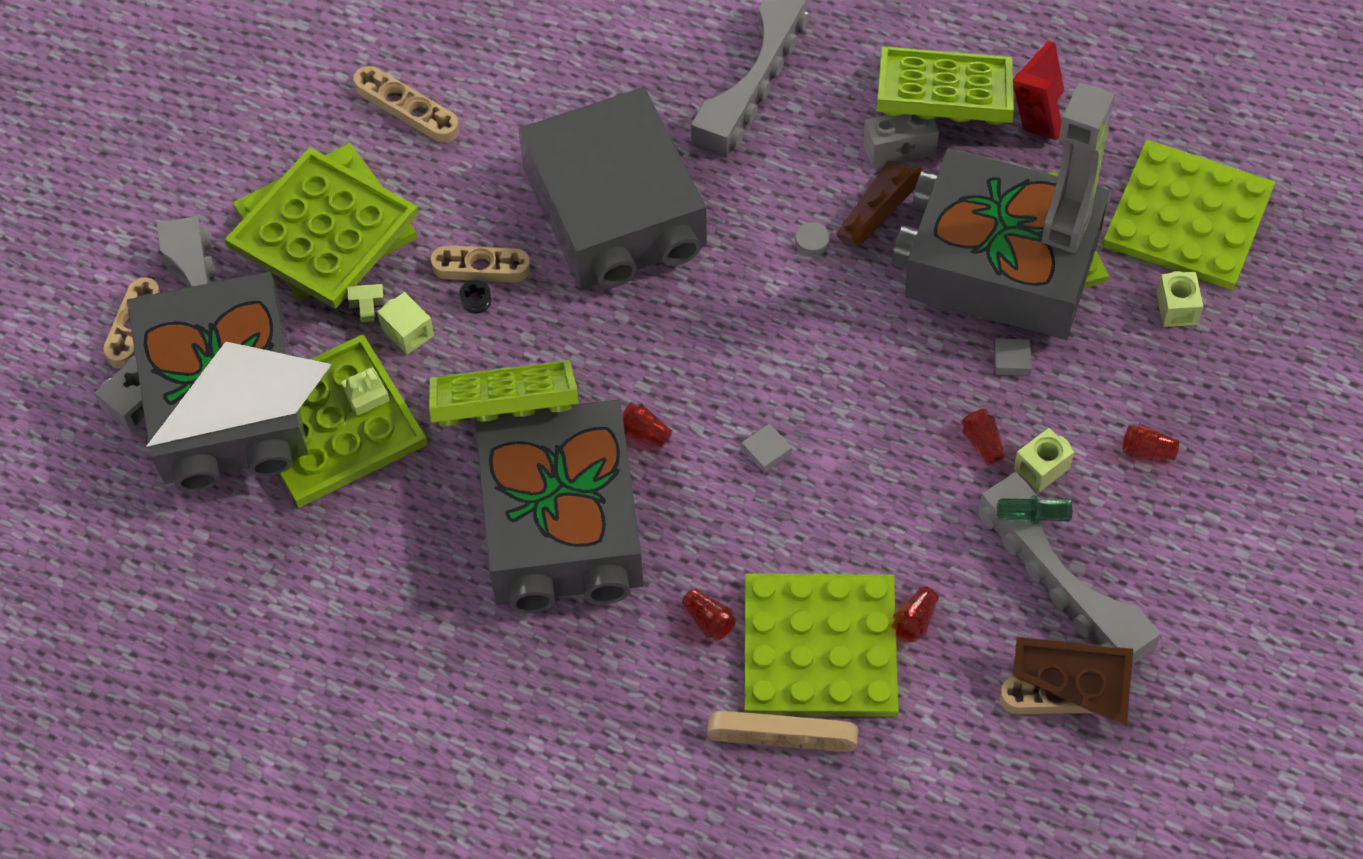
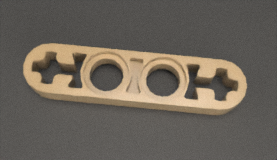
M365 66L355 72L353 81L356 92L361 97L437 142L448 143L459 135L458 118L453 112L376 67ZM391 93L402 95L401 99L395 102L385 99ZM416 108L427 110V113L420 117L410 114Z
M717 711L708 716L707 736L711 740L719 742L761 745V742H764L766 746L800 748V745H802V749L851 752L857 748L858 727L853 723L839 720Z

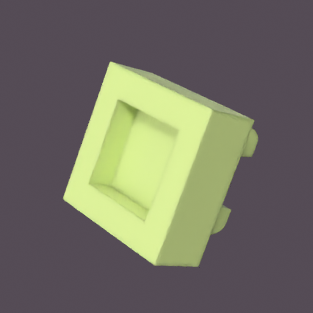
M382 284L347 287L349 309L359 308L361 323L374 322V306L383 305Z
M373 367L341 381L342 389L357 416L390 401L388 393Z

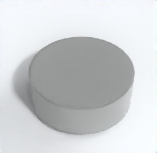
M816 222L801 225L797 229L795 236L797 250L809 257L822 255L829 247V231L825 226Z

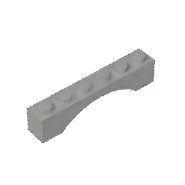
M763 0L759 7L758 28L763 40L759 57L748 74L735 86L718 96L704 101L691 124L692 145L728 157L733 146L736 148L740 146L746 123L751 124L754 121L759 100L767 98L771 88L772 77L780 75L784 65L785 54L793 52L797 42V33L799 30L804 31L808 25L810 12H807V0Z
M1078 82L1063 114L1059 139L1063 141L1062 162L1042 236V243L1074 254L1090 222L1115 97L1114 93L1105 91L1101 87Z
M198 216L157 223L160 251L167 270L179 277L187 287L211 283L210 276L216 275L212 255L207 256L206 249L212 248L208 228H201Z
M1014 472L981 494L978 511L983 524L989 529L994 528L999 533L1006 550L1011 555L1015 556L1017 554L1026 564L1025 568L1029 576L1037 583L1042 582L1049 590V595L1054 605L1060 610L1065 609L1071 615L1077 631L1083 637H1090L1096 645L1132 648V665L1156 649L1161 632L1136 605L1116 601L1096 592L1079 581L1064 567L1051 549L1045 536L1040 517L1039 497L1017 472Z

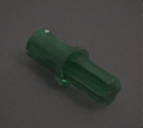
M1032 495L1030 499L1001 498L997 501L996 515L999 520L1031 521L1032 525H1037L1039 521L1070 522L1073 513L1070 498L1039 499L1038 495Z

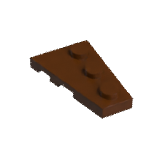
M887 161L852 212L843 221L842 226L835 235L842 243L859 248L915 190L923 169L918 165Z
M1017 637L1013 671L1015 678L1127 727L1133 661L1132 648Z

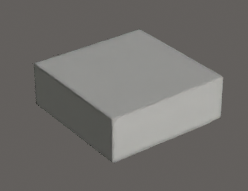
M995 339V375H1031L1030 339Z
M770 423L744 440L741 445V449L763 473L792 454V447Z

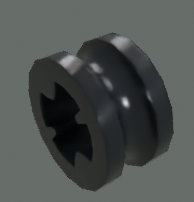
M470 280L460 289L461 305L467 312L478 314L490 307L492 300L487 283L481 280ZM477 293L481 299L474 301L470 294Z

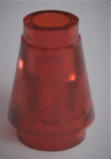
M631 402L622 414L625 435L663 448L673 433L672 429L668 428L665 423L642 403L637 405Z
M987 409L977 410L961 421L964 427L962 433L985 460L987 465L998 462L1006 456L994 415H989Z
M1139 423L1137 426H1128L1124 435L1122 450L1123 453L1130 454L1131 458L1169 459L1174 461L1179 450V440Z
M920 587L893 614V619L895 620L892 623V628L896 629V635L899 638L908 642H916L919 638L926 635L936 603L939 600L934 590L928 587Z
M697 588L687 592L682 600V605L707 638L721 640L733 630L736 618L733 616L732 609L699 591Z

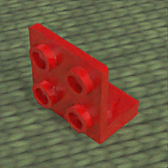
M1048 40L1035 53L1026 66L1016 74L1013 79V88L1023 129L1033 134L1057 140L1061 128V117L1057 99L1064 92V85L1056 43Z

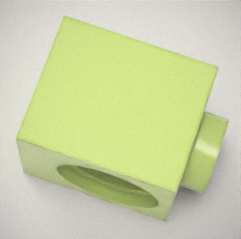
M1174 271L1168 274H1161L1156 295L1163 327L1198 325L1203 310V302L1196 272L1183 273L1181 271Z
M405 292L397 298L387 301L377 311L381 330L406 355L434 336L431 317Z
M1048 428L1017 451L1014 470L1039 493L1070 469L1074 451L1064 437L1057 436ZM1040 457H1049L1052 461H1046Z

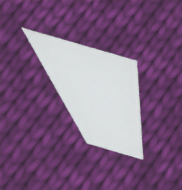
M225 342L146 447L295 414L332 364Z

